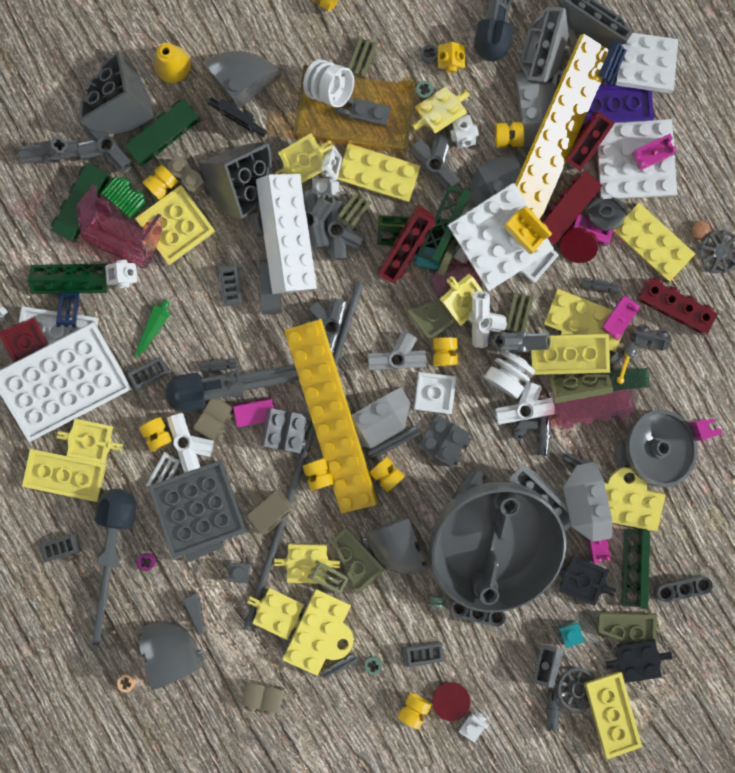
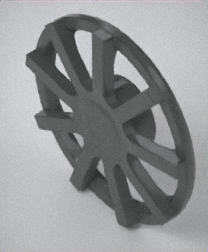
M718 230L710 233L704 239L700 249V256L703 264L710 271L726 273L735 267V259L729 255V253L735 252V249H729V246L735 241L733 233L726 230ZM722 234L720 244L717 242L714 235ZM726 234L732 237L727 244H725ZM709 238L715 244L714 247L705 246ZM704 249L711 250L712 255L704 258ZM715 257L716 260L713 266L710 267L706 261ZM726 258L733 262V264L728 268L726 265ZM721 260L723 269L717 270L716 267Z
M567 669L557 681V698L564 708L570 711L581 712L590 707L589 700L585 696L584 683L595 678L586 669ZM578 671L576 681H574L571 673ZM582 672L586 673L588 677L580 682ZM567 675L570 679L571 684L563 682ZM561 686L568 687L569 690L561 693ZM570 694L569 700L565 703L562 697ZM574 698H576L577 708L570 707ZM580 698H583L588 705L581 708Z

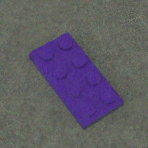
M600 85L582 126L586 124L595 110L615 123L654 121L652 91L616 85Z

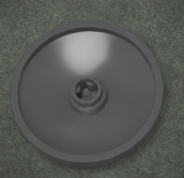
M668 410L650 411L637 418L630 427L626 438V455L633 472L643 482L655 487H671L683 482L693 471L698 455L697 441L694 439L695 434L691 426L683 417Z

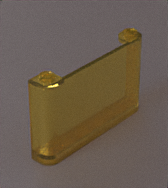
M304 65L293 131L295 136L303 138L312 133L315 140L326 142L330 140L333 143L346 145L349 143L359 147L399 153L407 152L417 82H414L411 78H403L398 83L354 77L351 99L355 98L391 106L387 126H381L350 119L348 116L335 113L336 108H344L351 111L352 105L344 104L341 107H333L306 96L303 81L309 66Z

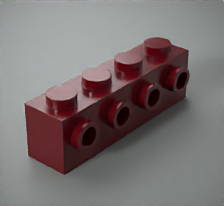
M587 171L577 172L570 181L572 183L570 186L562 189L558 195L560 197L556 203L552 202L546 209L548 213L544 218L541 217L540 219L552 233L548 238L551 245L557 243L603 186Z
M418 204L416 205L380 264L378 276L393 284L397 282L398 278L401 279L403 277L406 265L412 262L416 254L414 252L424 243V236L427 231H431L435 225L434 213Z
M656 277L645 281L636 298L637 301L701 335L709 333L718 313L714 312L713 307L697 303L696 298L680 294L681 291L679 289L663 285L664 282Z

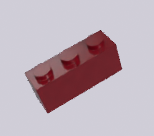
M595 110L577 135L565 161L579 171H582L615 122Z

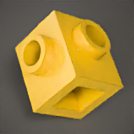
M456 42L438 45V68L446 70V73H456L457 70L465 68V45Z

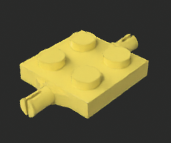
M444 87L415 106L420 120L411 124L412 128L416 132L425 125L435 134L462 117L467 112L461 102L470 97L468 91L465 89L456 96L447 87Z
M312 133L281 150L278 154L283 161L284 167L276 171L275 175L283 172L282 174H300L301 183L321 173L324 152L333 148L331 141L329 140L320 146Z
M467 274L458 283L453 276L449 277L450 280L447 279V283L451 286V289L440 298L443 305L460 326L468 320L469 313L472 311L473 293L477 291L483 292L470 274Z
M74 419L73 428L70 433L61 431L57 433L59 434L57 439L68 441L67 456L106 464L107 454L110 449L121 452L122 448L118 447H123V444L112 442L113 426Z
M289 543L286 559L275 558L274 566H286L287 583L319 584L308 578V575L312 573L311 569L316 566V560L331 568L339 569L340 560H328L327 544ZM320 567L319 570L326 574L327 570ZM319 574L316 575V578L326 583V578Z
M268 588L265 597L260 601L251 596L249 597L255 603L248 600L247 604L257 608L252 623L287 640L291 631L300 622L299 615L304 604L271 588Z

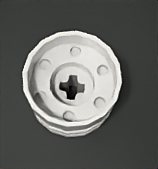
M322 59L314 61L308 67L303 81L306 96L333 107L343 106L349 100L354 87V76L349 68Z
M501 350L499 355L505 361L496 358L494 361L500 368L490 367L484 378L504 393L518 399L524 390V387L518 381L529 382L530 379L524 372L533 376L535 370L516 354Z

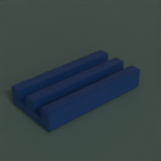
M617 41L612 42L598 75L607 85H613L627 51Z
M60 292L56 319L57 327L72 325V328H76L80 301L79 293ZM68 297L65 320H62L64 298ZM72 298H75L72 320H69Z

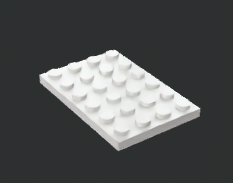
M95 322L0 370V395L29 442L132 389Z

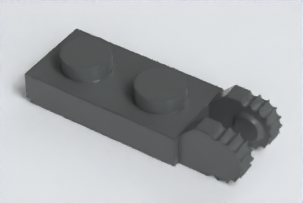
M349 98L345 104L352 105L351 111L344 108L335 109L336 114L348 116L350 119L387 126L391 106Z

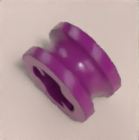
M144 553L137 560L138 567L143 571L152 569L156 564V558L151 553ZM143 557L145 559L150 558V566L142 564L144 561L142 560Z

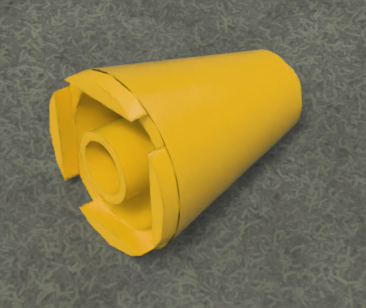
M162 43L158 46L153 62L157 76L166 83L173 84L187 78L192 65L189 54L183 48L171 43Z

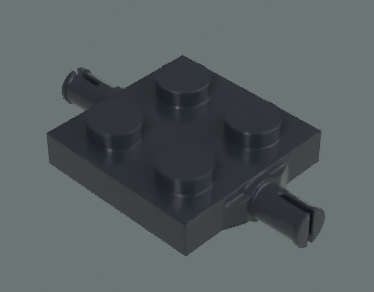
M212 97L209 99L208 105L217 109L218 112L220 111L223 116L251 133H257L263 138L265 137L267 130L258 126L252 113L247 110H239L237 108L238 105L230 100L226 102L221 99L218 102Z
M573 555L569 565L565 569L561 568L558 574L562 576L559 592L593 606L596 605L602 593L613 597L615 594L612 592H616V589L606 586L608 569Z
M654 638L616 644L617 660L605 661L607 670L618 668L622 672L624 683L662 678L660 670L661 661L673 659L671 651L659 653Z

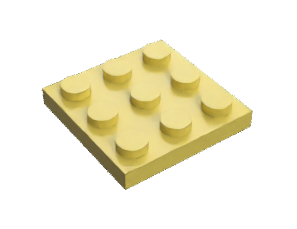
M182 185L135 218L169 265L216 232Z

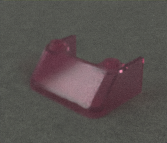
M92 184L76 205L81 238L91 246L122 260H127L129 263H135L139 268H147L162 235L161 215L157 214L152 222H146L141 227L113 214L109 202L97 197L96 185Z

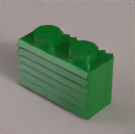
M115 176L101 193L133 220L147 204L144 200L145 195L138 189L133 191L129 187L131 183L123 176L121 178Z

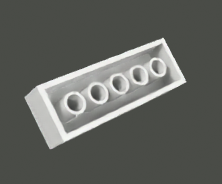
M300 174L267 175L256 179L272 294L304 292L316 289Z

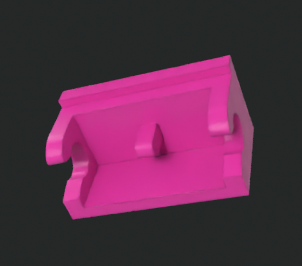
M671 133L636 149L632 153L639 171L675 155L674 152L677 150V147L671 143L673 139Z
M578 215L572 228L582 227L590 233L593 232L600 245L607 246L610 243L613 230L603 231L596 229L589 223L587 217Z
M624 295L620 298L600 329L605 333H609L611 337L618 341L640 309V306Z
M272 396L235 403L233 408L237 427L265 422L268 408L274 409Z
M715 419L688 422L695 434V441H703L723 434L721 428L709 429V424L716 422Z
M587 538L591 562L609 561L610 553L607 539L592 542Z

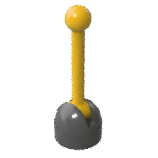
M627 342L623 344L622 355L625 361L620 377L616 380L618 384L624 383L623 377L628 361L637 354L638 346L634 343Z

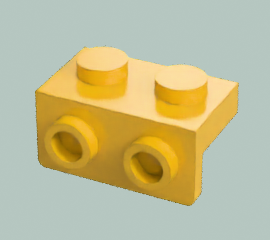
M527 206L517 210L503 226L529 255L534 253L539 245L552 235L548 227Z

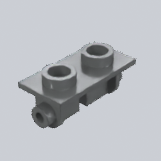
M633 325L635 334H631L630 341H633L634 344L647 346L648 340H651L650 348L661 351L664 349L668 350L669 342H672V339L667 331L661 329L654 331L645 325Z

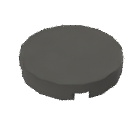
M603 197L594 199L589 204L587 211L589 223L596 229L603 231L618 228L626 217V210L622 201L615 197H612L613 199H603Z

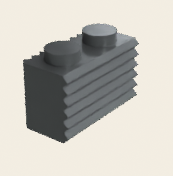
M541 645L540 653H538L539 657H537L538 661H536L538 664L536 665L537 668L535 669L536 672L532 682L555 688L563 649Z

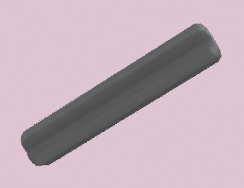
M413 426L369 449L367 453L370 459H375L419 436L420 431L417 426Z

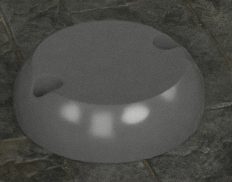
M511 482L485 483L459 494L443 509L437 518L429 543L432 570L443 591L458 604L481 612L509 611L535 600L550 587L558 576L566 553L565 530L555 509L538 492L521 484Z

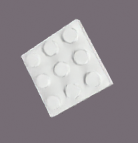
M632 33L628 41L622 45L627 51L616 75L615 85L672 94L675 83L678 39Z

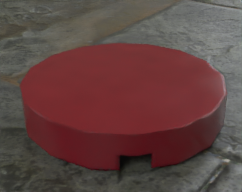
M582 227L567 230L560 241V251L563 256L575 263H585L592 260L596 256L599 247L596 235Z
M445 682L434 691L432 705L440 718L447 721H457L463 718L469 711L471 705L470 695L467 689L460 683Z

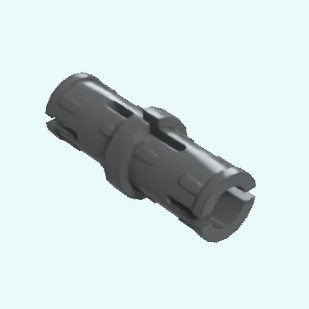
M540 417L537 438H539L538 455L550 456V439H552V418Z
M554 690L548 691V708H546L547 731L552 729L553 732L559 731V714H561V709L559 708L557 691L554 692Z

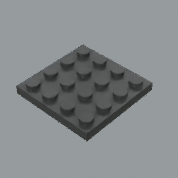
M222 460L148 486L173 560L247 533Z

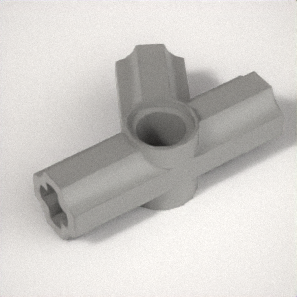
M402 331L392 352L368 354V369L370 371L426 367L425 350L411 351L417 338ZM392 357H401L402 364H393Z

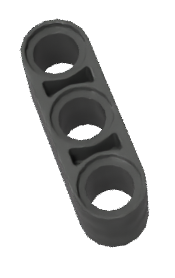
M267 259L259 260L262 315L281 314V294H272Z
M702 575L686 577L657 584L654 588V595L663 602L686 599L710 593L713 583L709 578ZM701 580L706 582V586L703 589L698 587V583ZM682 584L687 585L685 593H680L679 591ZM663 588L668 589L666 597H661L660 595Z
M452 600L450 603L452 614L458 618L495 627L502 626L506 621L504 612H499L501 613V619L496 622L491 619L492 614L495 612H483L481 616L475 617L472 614V609L464 607L463 611L455 612L454 605L457 602Z

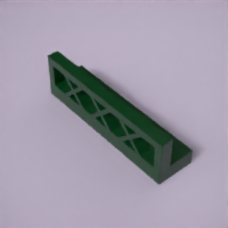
M449 185L434 217L435 225L431 231L427 232L425 241L417 254L418 256L439 264L452 236L448 226L445 229L444 225L451 223L461 216L471 191L467 189L462 191ZM451 191L461 195L459 202L452 205L448 198ZM450 209L451 219L443 222L440 216L441 212ZM442 226L443 236L434 239L433 229ZM434 243L436 249L433 257L423 253L425 246Z
M379 215L377 245H393L409 217ZM442 226L433 229L434 239H438L444 234ZM390 232L393 237L381 239V233ZM434 243L425 246L435 248Z
M107 264L31 265L28 276L31 294H60V292L107 293L108 285L105 269ZM102 270V274L92 273L94 271ZM36 271H44L41 275H35ZM57 271H63L61 274H54ZM76 271H82L80 274H73Z
M623 529L621 606L648 609L649 530ZM628 533H639V540L634 546L628 542ZM632 551L638 555V561L633 566L628 562V555ZM633 570L638 576L637 580L631 585L627 580V575ZM633 589L637 594V602H626L627 593Z

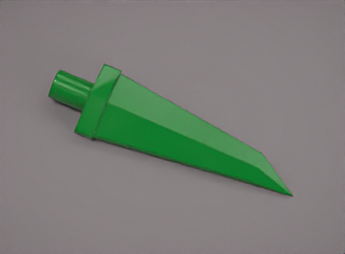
M163 299L160 307L153 305L134 357L145 352L161 327L170 317L171 313L166 311L170 304L169 301Z

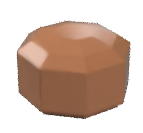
M701 220L694 223L690 231L693 238L702 240L710 234L711 228L709 223Z

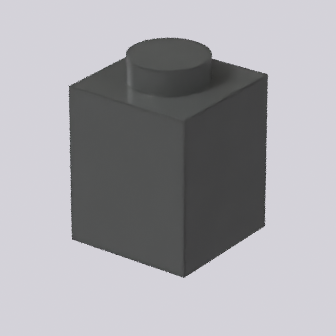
M232 560L229 567L228 582L248 584L250 581L251 562Z

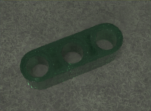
M648 368L625 370L623 384H618L616 381L620 377L621 371L598 373L600 375H609L613 391L650 387Z

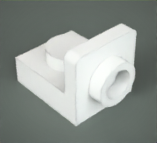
M330 178L312 179L313 189H316L318 198L322 193H327L336 198V193H339V181L331 183L329 181Z
M470 712L458 732L475 743L484 728L487 729L488 727L487 718L479 712L476 714Z

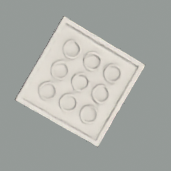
M672 119L615 123L597 148L599 183L603 185L599 189L601 198L632 199L677 195L675 155L639 171L632 156L636 149L671 133L673 137Z
M515 183L508 185L447 225L487 291L492 290L554 250L547 238L534 253L529 255L503 227L517 210L524 206L528 207Z

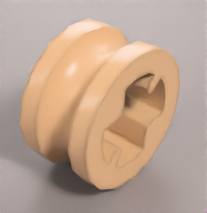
M130 674L122 675L117 681V687L122 692H129L135 686V679ZM125 678H128L131 686L124 688V684L121 683L122 679L124 681Z

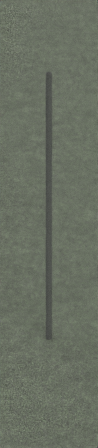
M356 282L333 352L336 367L363 288V284ZM312 419L305 438L306 446L301 450L286 496L291 505L303 472L302 466L305 465L315 435ZM288 516L276 527L253 597L259 601L261 600ZM252 605L243 628L251 631L252 621L257 609Z

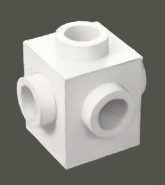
M470 115L460 117L452 122L450 136L452 142H456L457 149L476 145V136H479L477 125H473Z
M118 260L114 264L105 266L107 285L129 288V284L137 283L135 263H128L127 260Z

